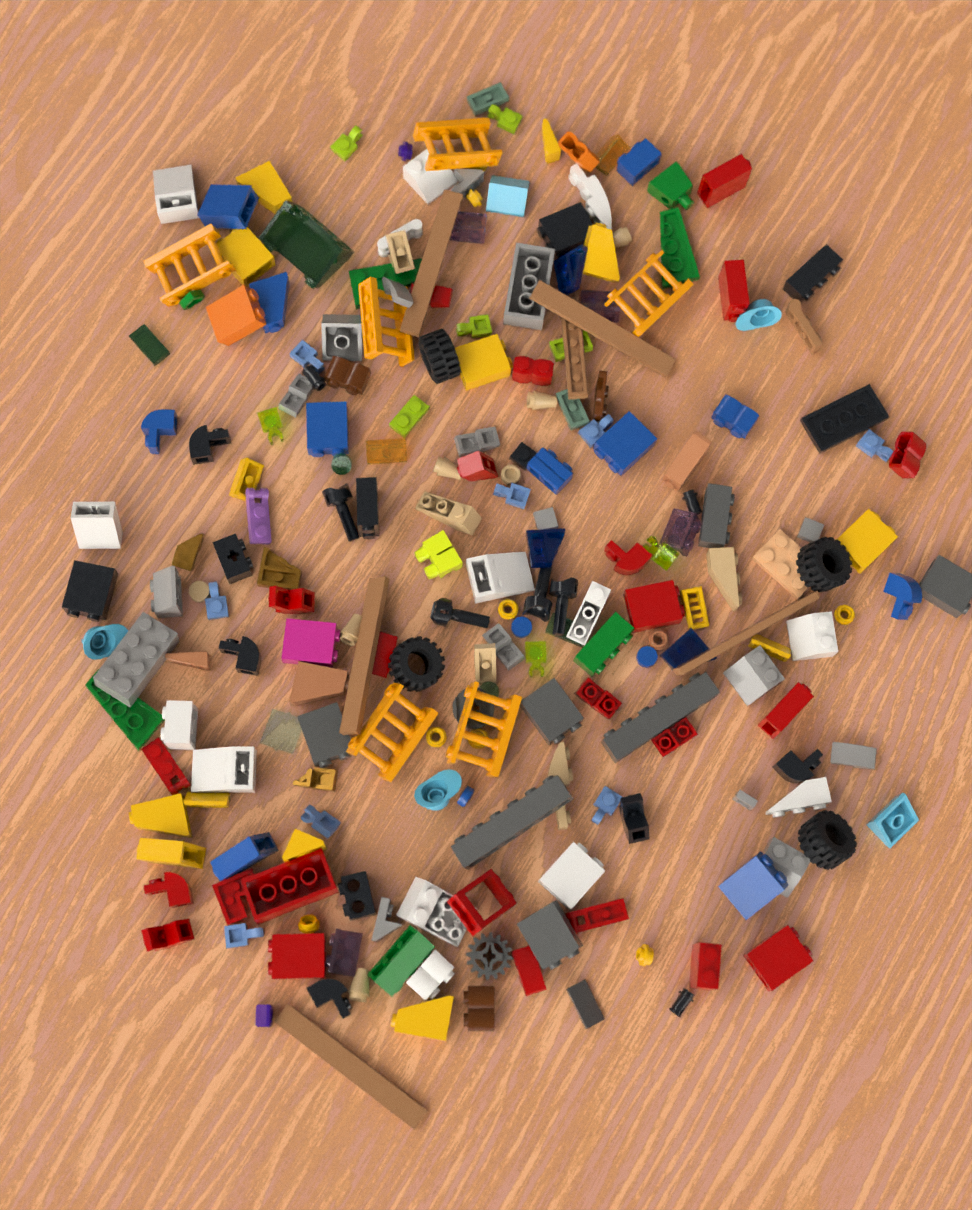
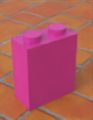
M286 618L282 662L298 665L300 661L333 668V662H337L338 650H335V644L340 641V630L337 629L336 623Z

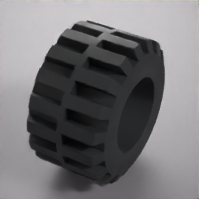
M441 328L419 337V349L431 379L436 384L460 376L461 369L456 350L444 329Z
M823 537L806 544L797 554V573H800L801 581L805 582L806 587H811L812 591L826 592L845 584L846 580H849V574L852 573V568L850 567L852 560L849 559L850 554L845 550L846 547L841 545L839 540H834L833 537Z
M422 636L411 637L394 648L393 653L389 657L391 662L388 663V668H392L389 674L395 677L394 683L402 684L404 686L403 689L407 688V691L410 692L414 690L419 692L437 683L438 679L443 675L441 671L445 669V665L442 664L445 658L440 655L442 652L441 648L437 649L435 642L430 643L429 638L422 639ZM409 654H417L423 659L425 663L423 675H417L410 670L408 666Z
M823 810L801 825V829L798 831V841L801 843L799 846L812 864L815 863L817 867H823L825 870L834 869L853 856L856 851L857 842L855 841L856 836L852 832V827L847 824L848 822L845 819L841 818V815L835 814L833 811Z

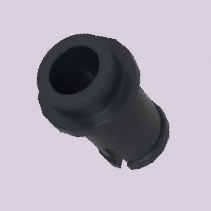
M312 365L307 366L303 370V375L312 384L314 390L320 391L326 386L325 378L321 377Z
M694 490L684 492V497L682 498L686 502L690 517L702 513L696 497L698 494Z
M685 988L679 991V996L671 1008H669L671 1012L680 1018L689 1003L694 1001V995Z

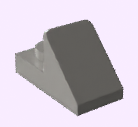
M455 169L454 175L458 183L453 186L451 191L463 194V199L466 198V194L469 193L468 190L472 189L473 191L484 182V171L480 169Z
M381 898L372 941L374 942L381 940L402 927V924L386 921L387 917L391 918L394 906L390 904L391 900L388 898Z

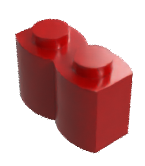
M527 356L515 357L512 380L522 384L532 382L538 386H549L552 381L554 362L547 359L533 360Z
M901 432L896 439L895 450L889 460V468L901 478L914 479L920 469V460L926 451V442L914 432Z

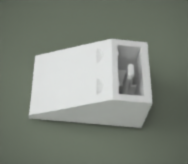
M192 165L153 170L156 207L161 224L198 219L199 209Z
M526 552L486 554L466 559V568L475 604L535 591Z
M221 747L193 750L191 792L255 793L257 759L255 747Z
M415 877L396 916L455 947L459 946L467 930L447 902L453 895L427 880Z

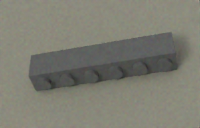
M699 672L688 679L690 681L685 686L680 684L672 689L673 694L666 697L663 695L655 701L656 705L649 708L646 706L638 712L639 716L632 720L629 717L621 723L622 727L615 731L613 728L606 732L601 743L614 763H617L717 697L720 691L707 672L702 675Z
M558 775L547 777L543 780V785L537 789L536 787L529 789L525 793L524 798L511 801L507 805L508 808L506 810L495 812L489 817L490 820L485 824L479 823L472 828L473 832L467 836L464 834L454 840L455 844L450 847L463 868L469 870L572 801L574 798Z

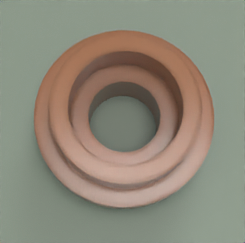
M655 630L648 637L649 646L657 651L665 649L669 642L668 635L662 630ZM660 638L662 643L657 644L654 639Z

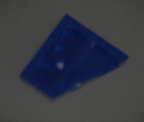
M582 244L553 261L558 290L567 296L580 289L588 250L587 246Z
M565 528L526 530L531 568L552 567L565 536Z
M690 628L669 646L660 657L673 670L709 648L694 630Z

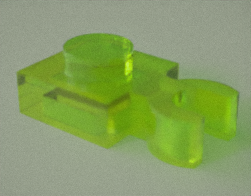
M277 407L257 412L263 433L269 432V443L273 445L272 438L274 436H279L281 442H283V434L278 430L283 428Z
M650 536L647 538V541L651 546L645 543L643 547L653 554L651 560L667 571L680 554L665 542L659 545L657 539Z
M546 641L525 642V664H531L528 671L529 677L532 678V671L535 669L539 670L540 677H543L544 668L541 666V663H546Z

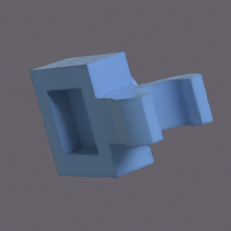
M304 340L289 353L290 357L303 368L312 365L318 374L325 369L323 367L324 364L316 358L318 355L317 351Z
M609 414L599 423L593 419L580 429L578 434L592 448L595 442L605 433L604 430L613 425L614 419Z
M870 429L856 444L857 448L871 458L876 454L885 462L889 460L894 452L889 447L882 446L885 440Z
M496 483L493 495L506 497V504L524 510L531 489L511 483L510 488Z
M217 581L208 583L211 598L205 599L208 620L229 617L226 596H220Z
M604 786L593 804L598 810L591 821L599 825L605 813L611 816L620 803L622 796Z
M308 805L304 810L305 813L301 816L302 821L313 823L311 827L326 838H329L341 824L339 820L326 811L320 813L312 805Z
M246 923L224 926L226 948L248 946L249 939L264 937V930L261 927L247 929Z

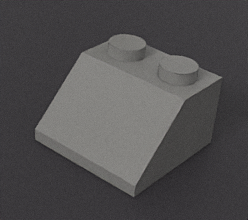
M323 314L321 323L322 360H331L333 356H338L349 361H362L363 333L361 315Z
M170 566L153 573V580H150V590L154 592V600H151V611L155 612L157 618L183 616L181 576L176 567Z
M761 645L723 672L747 706L781 684L785 679Z
M773 837L768 841L762 853L768 855L773 861V866L776 870L781 871L786 876L789 885L780 894L788 898L805 873L810 859L806 858L800 851Z

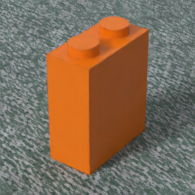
M243 285L206 306L217 342L230 346L267 325L264 319L265 313L258 302L259 296L254 289Z

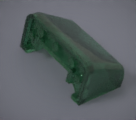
M285 200L259 236V239L268 251L272 252L274 250L279 252L304 274L305 283L312 289L320 288L354 254V251L306 209Z

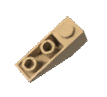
M425 491L415 507L416 510L449 527L470 535L474 534L482 519L472 506Z
M734 547L709 548L706 553L708 574L732 611H737L739 605H742V594L738 593L737 586L740 585V575L736 573L738 555L734 553Z

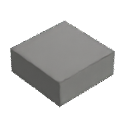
M553 507L533 512L538 533L558 528Z
M805 517L797 537L810 543L816 541L820 537L824 524Z
M741 790L737 791L732 799L748 810H752L758 800Z

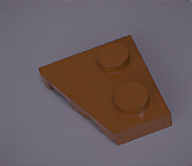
M599 370L593 411V419L596 422H600L602 416H606L607 404H604V397L607 398L609 388L606 385L607 371Z

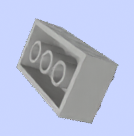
M516 243L503 324L542 330L545 307L529 299L539 280L548 285L550 284L555 249Z
M142 612L93 677L95 685L131 708L166 661L165 654L172 653L179 643L178 633L145 612Z

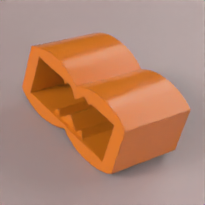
M567 131L558 141L559 147L584 171L590 173L598 165L599 158L572 132Z

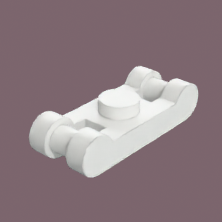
M414 219L391 233L405 230L407 240L411 238L418 239L422 236V222L419 219ZM385 236L378 240V254L381 257H387L390 254Z

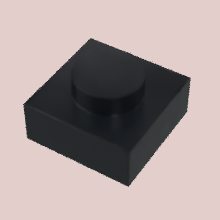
M521 442L509 459L523 470H526L528 462L537 452Z

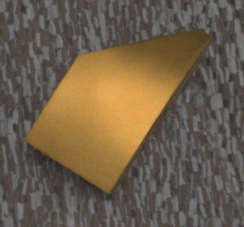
M200 533L177 545L171 565L193 571L197 553L201 549L205 534Z
M317 767L314 769L310 768L305 775L293 781V785L335 792L338 771Z

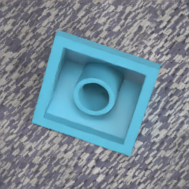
M492 175L489 182L486 211L524 217L530 181Z
M901 793L895 796L866 825L888 848H891L919 819L906 794Z

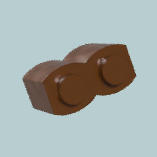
M333 356L324 378L327 385L334 389L340 387L346 389V392L351 395H363L371 375V370L364 365Z
M468 986V991H464V1004H468V1013H464V1027H468V1031H494V986Z

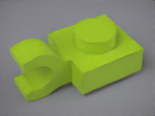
M493 104L488 110V117L498 121L497 127L515 134L523 115L508 108H505L503 112L498 106Z
M354 126L348 137L343 133L330 146L331 151L346 161L358 149L356 142L363 136L361 134L362 130L358 126Z
M489 315L469 317V323L457 324V337L465 336L471 333L472 338L491 336L492 329Z

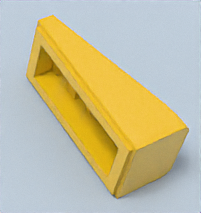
M545 118L542 122V138L545 162L550 164L560 160L561 148L558 145L548 119Z
M702 586L679 590L689 630L708 627L709 621ZM696 593L695 598L688 599V595ZM698 601L699 605L692 607L689 606V603ZM700 609L701 613L691 615V611ZM702 617L703 621L693 623L692 619Z

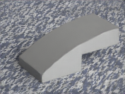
M386 277L382 278L384 291L392 296L393 302L410 308L414 302L408 289L396 281Z
M301 374L296 376L289 386V391L278 406L279 410L295 418L313 391L312 384L305 376Z
M496 427L477 429L475 433L456 435L454 438L459 457L478 450L484 452L500 446Z
M499 623L482 635L488 644L495 643L496 656L508 671L525 659L522 652L512 642L511 637Z
M832 742L830 763L875 770L877 748Z

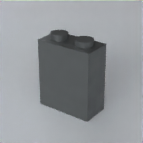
M938 555L932 561L919 583L922 590V598L953 617L958 618L961 614L965 615L971 607L969 601L972 598V574Z
M555 678L521 700L520 707L548 745L553 742L555 745L565 738V733L568 731L573 733L582 726L581 722L584 717Z
M337 702L297 716L315 767L320 766V768L331 765V761L339 758L341 761L352 757L351 754L346 752L348 743L351 740L350 736L339 733L342 714Z
M557 900L517 923L543 970L547 967L550 970L562 964L560 959L568 956L569 959L580 953L578 948L583 946Z

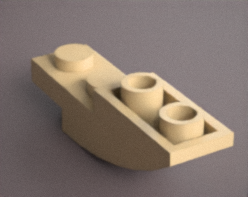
M560 742L552 758L547 777L558 775L566 787H569L570 781L573 780L572 768H568L567 760H570L569 748H565L564 742ZM565 805L556 811L558 830L567 829L568 824L571 823L570 812L565 810Z

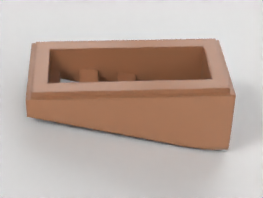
M207 651L165 654V658L170 663L210 671V655Z

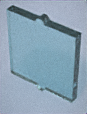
M272 709L260 744L272 747L275 751L281 750L293 754L302 731L298 717L291 715L290 712L284 713Z

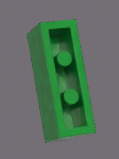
M615 612L579 651L573 661L591 677L595 673L599 675L607 666L604 663L609 658L613 660L620 652L618 649L622 643L626 645L632 639L633 635L631 633L634 627Z
M409 925L367 975L392 997L402 989L403 983L409 976H412L417 971V967L421 962L431 955L435 946L418 930Z

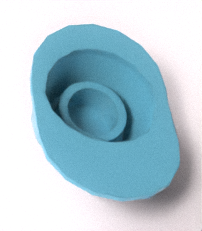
M758 299L753 301L748 306L747 311L738 317L735 323L736 328L741 331L771 326L781 319L782 313L779 308L773 306L771 301Z
M120 624L90 628L85 633L84 638L81 639L85 655L93 660L109 657L129 630Z
M443 770L417 787L414 794L415 800L420 806L428 810H441L448 805L450 798L460 790L462 778L455 770Z

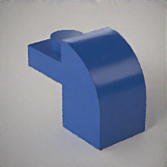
M155 410L144 418L141 429L144 435H146L145 447H148L151 454H159L160 435H177L178 416L175 410Z
M889 573L883 592L897 597L891 617L899 620H908L913 611V603L922 602L921 587L916 580L901 573Z

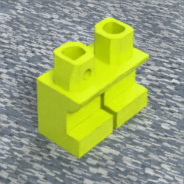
M444 530L422 542L423 546L414 552L419 563L427 559L431 561L432 564L424 568L428 579L437 576L443 578L446 574L454 570L457 571L463 566L462 560L454 547H452Z

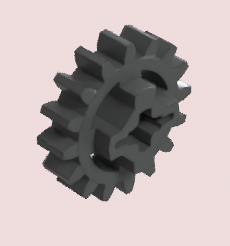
M492 932L489 933L488 937L481 933V940L474 937L475 945H468L472 951L466 953V956L471 957L467 965H473L472 973L476 970L479 972L478 978L484 974L486 980H489L490 975H493L494 979H498L497 973L500 972L504 975L505 971L503 968H510L507 960L513 959L512 956L508 955L512 948L505 947L508 941L504 940L501 942V935L493 938ZM486 942V948L482 951H476L480 944ZM494 943L498 944L501 947L503 953H498L496 951V949L494 948ZM489 946H491L490 950L492 955H495V958L491 959L488 967L487 958H483V954H487ZM475 959L482 961L484 970L476 964ZM503 961L498 969L492 971V966L495 962Z

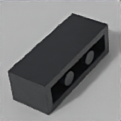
M826 244L786 280L783 290L792 299H798L801 303L804 300L807 302L815 294L814 291L817 288L821 289L828 282L827 279L831 275L834 277L839 273L843 259Z

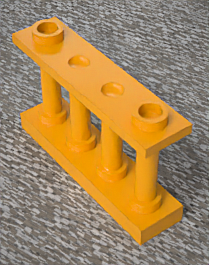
M489 117L416 122L413 133L414 141H424L429 152L425 170L439 171L498 166L502 150H491L487 139L491 125ZM478 137L484 151H473L469 138ZM451 139H461L466 152L456 153ZM443 140L447 153L437 154L433 141Z
M212 224L143 261L148 270L153 274H158L166 292L165 295L160 297V301L166 306H175L179 304L189 291L201 290L221 278L229 277L232 272L236 271L232 263L228 260L224 262L216 244V240L221 235L219 230ZM206 245L209 246L217 264L215 268L207 271L198 252L200 248ZM189 254L192 255L200 273V276L191 281L181 261L182 258ZM171 264L175 265L183 283L182 286L174 290L165 272V268Z
M663 250L657 255L653 252L645 260L647 264L621 289L617 290L615 288L607 295L609 300L604 304L608 307L614 301L635 323L636 329L632 334L637 337L642 335L694 285L689 279L684 283L678 282L662 265L658 258L665 253ZM651 265L673 287L674 293L671 296L668 293L666 294L645 272ZM638 277L660 299L661 305L659 307L653 306L634 286L633 282ZM627 289L648 311L649 317L647 319L640 318L623 300L620 294Z
M369 277L359 283L365 358L371 360L382 353L398 356L400 367L414 361L412 335L400 332L407 307L393 302L394 311L379 307V298L393 301V299L384 290L378 289L377 278ZM380 316L395 319V329L381 326ZM382 334L395 337L397 348L384 345Z
M474 681L466 686L464 692L466 700L452 746L449 745L446 751L447 763L454 764L457 758L485 767V770H487L486 776L498 778L522 697L514 694L509 696V698L503 699L477 690L479 682ZM474 698L503 707V710H505L503 718L497 719L471 710ZM468 718L497 727V730H499L497 738L491 739L466 731ZM462 738L491 747V750H493L491 758L487 760L460 751Z
M394 682L385 689L384 697L362 727L361 733L349 741L348 749L346 750L348 754L354 756L360 752L380 767L378 776L388 782L393 781L438 715V712L433 708L424 707L420 709L400 693L404 686ZM394 700L416 716L412 726H408L388 711ZM382 718H385L404 733L400 743L394 742L376 728ZM370 735L392 750V755L388 760L384 761L364 746Z

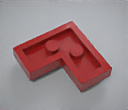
M253 868L212 885L228 926L248 918L241 899L242 896H245V892L240 880L255 875Z

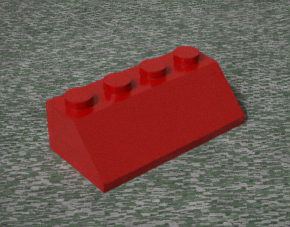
M322 848L240 880L254 921L258 925L339 893Z

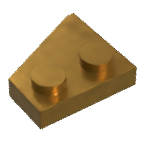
M264 547L257 586L266 588L279 586L288 590L299 588L301 570L289 564L281 556L279 557L271 552L268 547Z

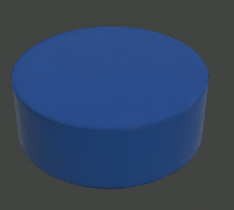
M517 617L512 622V633L518 638L527 637L532 630L531 621L526 617Z
M650 646L640 648L636 655L638 664L644 668L652 667L658 658L656 650Z
M467 786L457 804L465 807L472 797L474 789Z

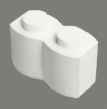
M434 950L406 983L425 1001L428 998L432 1000L440 991L438 986L443 981L447 983L454 976L455 973L452 970L455 967L437 950Z

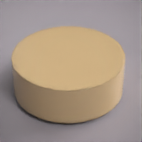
M507 465L502 469L501 480L505 485L511 486V483L517 484L520 481L521 472L517 466Z
M203 581L192 583L189 587L190 597L195 602H204L210 596L209 586Z

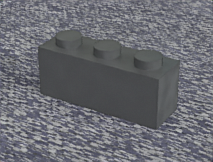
M708 483L704 495L699 547L723 548L725 544L729 543L730 532H727V526L731 525L732 513H729L730 506H733L735 494H732V487Z

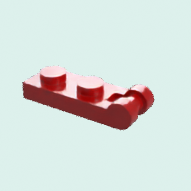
M159 737L141 749L171 795L179 794L178 792L184 787L187 789L191 786ZM178 776L180 781L173 785L171 780Z
M624 898L565 913L576 933L629 919ZM583 916L585 924L579 925L577 917Z

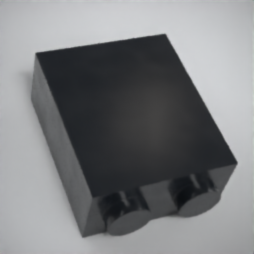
M582 202L539 219L537 233L541 239H544L545 247L555 249V261L556 257H564L583 249L588 226L593 224Z
M377 477L356 478L359 537L374 539L375 536H379Z
M74 560L62 603V608L67 612V615L79 618V615L87 616L88 620L99 622L100 619L106 620L118 578L116 569Z

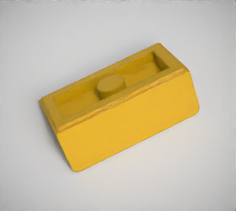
M248 457L241 459L229 496L246 501V489L254 488L256 490L264 465Z
M758 634L752 636L748 644L752 649L761 645L767 655L782 662H786L791 656L790 648Z
M188 791L184 799V805L189 808H228L230 793Z

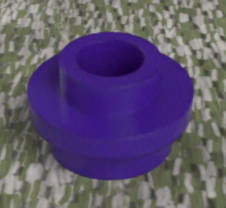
M404 141L403 145H399L398 156L401 157L402 161L411 159L412 144Z

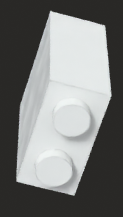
M73 502L71 521L79 549H121L123 532L115 502Z
M574 842L538 881L569 911L605 872L602 868L604 864L596 857L592 859L586 854L588 850L581 843L575 844Z

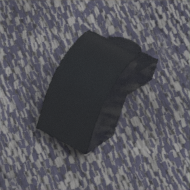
M204 425L192 433L189 440V450L193 465L214 462L211 447L231 444L228 429L217 428L209 432L207 425Z
M242 636L241 644H238L239 641L234 639L220 640L219 650L221 653L238 656L236 663L238 673L259 675L261 655L256 644L251 639Z
M817 749L802 762L790 750L772 768L784 780L791 783H802L814 776L809 768L814 770L821 763L819 759L823 754Z
M641 793L620 798L621 805H619V810L629 844L649 840V825L644 814Z
M323 979L307 987L316 1008L333 1000L342 1019L351 1015L349 1010L352 1009L348 998H342L341 996L349 991L343 983L334 979Z

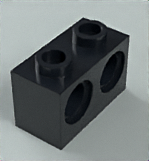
M363 871L342 876L338 887L340 896L345 895L346 903L342 904L345 917L349 916L350 921L376 915L367 872ZM352 880H357L360 883L359 889L355 892L348 889V884ZM357 901H361L365 905L364 910L360 913H355L352 909L353 904Z

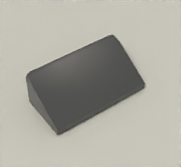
M586 980L566 989L585 1029L605 1020Z

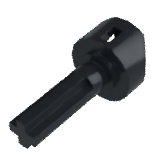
M348 483L339 487V489L329 487L323 490L322 494L327 507L336 506L348 541L351 542L359 539L346 503L353 498Z
M550 564L540 565L534 596H528L525 599L522 615L536 616L544 622L549 620L552 602L546 598L552 571Z
M570 577L559 582L551 578L549 594L557 598L553 635L563 636L565 634L568 599L577 597L578 580Z
M440 598L435 601L430 618L436 625L444 627L447 626L450 619L483 628H488L490 616L456 608L453 609L452 600L447 598Z

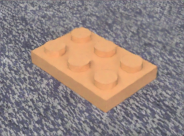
M779 529L753 556L752 560L795 599H798L809 588L805 586L804 581H801L800 573H797L798 566L796 565V560H798L797 554L800 552L801 547Z

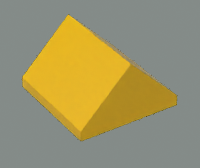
M294 829L282 858L284 862H288L320 848L323 851L327 850V847L323 840Z

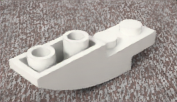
M578 164L571 166L569 180L573 186H577L581 197L586 201L585 210L589 218L594 223H602L607 225V229H612L609 202L599 180L594 174L587 177Z

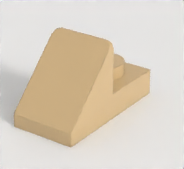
M405 230L385 235L390 253L388 257L395 273L415 269Z
M495 643L474 644L476 682L496 683Z

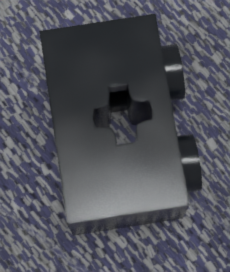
M236 533L212 542L229 585L253 576L250 570L254 568L250 557L245 558L243 551L247 549L243 539L238 540ZM236 555L237 561L233 562L232 556Z

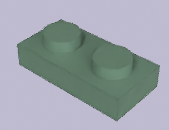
M500 82L467 96V102L476 116L488 111L492 104L500 106L509 102V96Z
M567 389L556 393L555 396H557V401L570 431L585 426L590 422L580 399L568 400Z

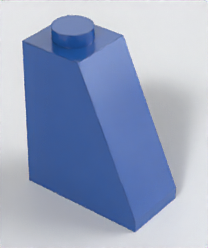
M287 272L249 283L250 288L257 292L259 305L265 313L264 319L267 324L263 326L265 333H275L284 328L289 292Z
M266 832L247 837L212 860L210 864L213 867L214 875L222 881L239 874L276 853L279 849L270 833Z

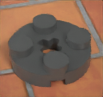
M477 688V690L485 692L483 689ZM465 689L453 701V715L458 723L466 697H464ZM474 698L473 703L480 708L476 712L493 717L494 704ZM468 718L466 728L472 730L479 729L487 724Z

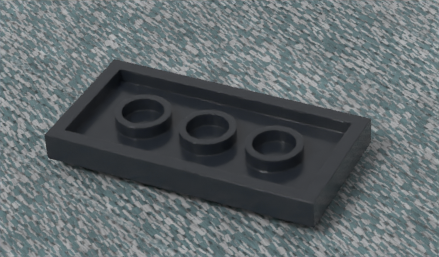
M870 384L802 417L800 422L819 454L888 420L889 415Z

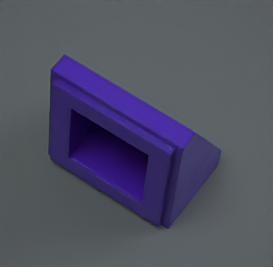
M271 1004L257 1005L256 1027H271L273 1022V1006Z

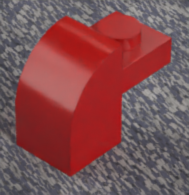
M612 540L604 549L606 557L612 562H617L614 571L627 576L640 572L653 556L638 542L627 553Z
M279 586L269 587V607L276 609L275 612L282 614L314 612L315 592L304 588L288 590Z
M164 872L165 881H162V878L149 880V884L143 885L144 892L148 896L167 892L169 907L171 908L194 904L189 883L176 873Z
M189 918L141 930L146 952L160 951L194 940Z

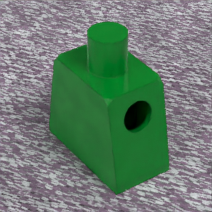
M677 161L648 184L647 192L669 209H673L680 204L685 210H688L694 204V201L689 197L693 184Z

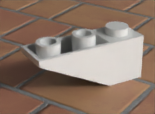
M592 581L569 629L567 638L585 646L609 597L611 589Z
M826 777L805 780L765 812L766 815L772 814L773 818L785 816V812L788 811L798 814L806 812L805 808L813 807L814 810L825 809L826 805L832 802Z

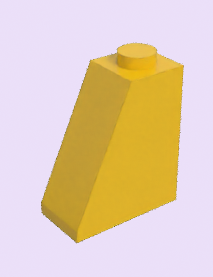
M270 160L235 177L237 185H251L259 198L257 203L275 215L286 213L293 207L292 197Z
M595 223V225L588 226L577 273L613 283L619 282L620 276L612 230L607 229L605 224Z
M181 793L130 805L131 812H128L131 825L134 824L136 828L184 838L193 837L187 807L184 805L185 798Z
M140 838L136 859L150 863L203 869L206 848L183 841Z
M446 996L398 1009L397 1014L393 1013L391 1027H395L394 1032L446 1041L454 996Z

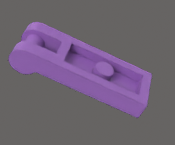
M254 488L246 489L250 544L269 545L272 542L268 505L269 491L267 488H261L260 490H255ZM254 498H259L260 503H255Z

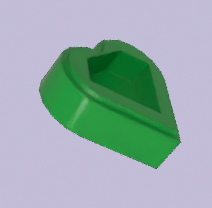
M201 290L189 291L179 304L183 310H188L195 304L203 301L205 295Z

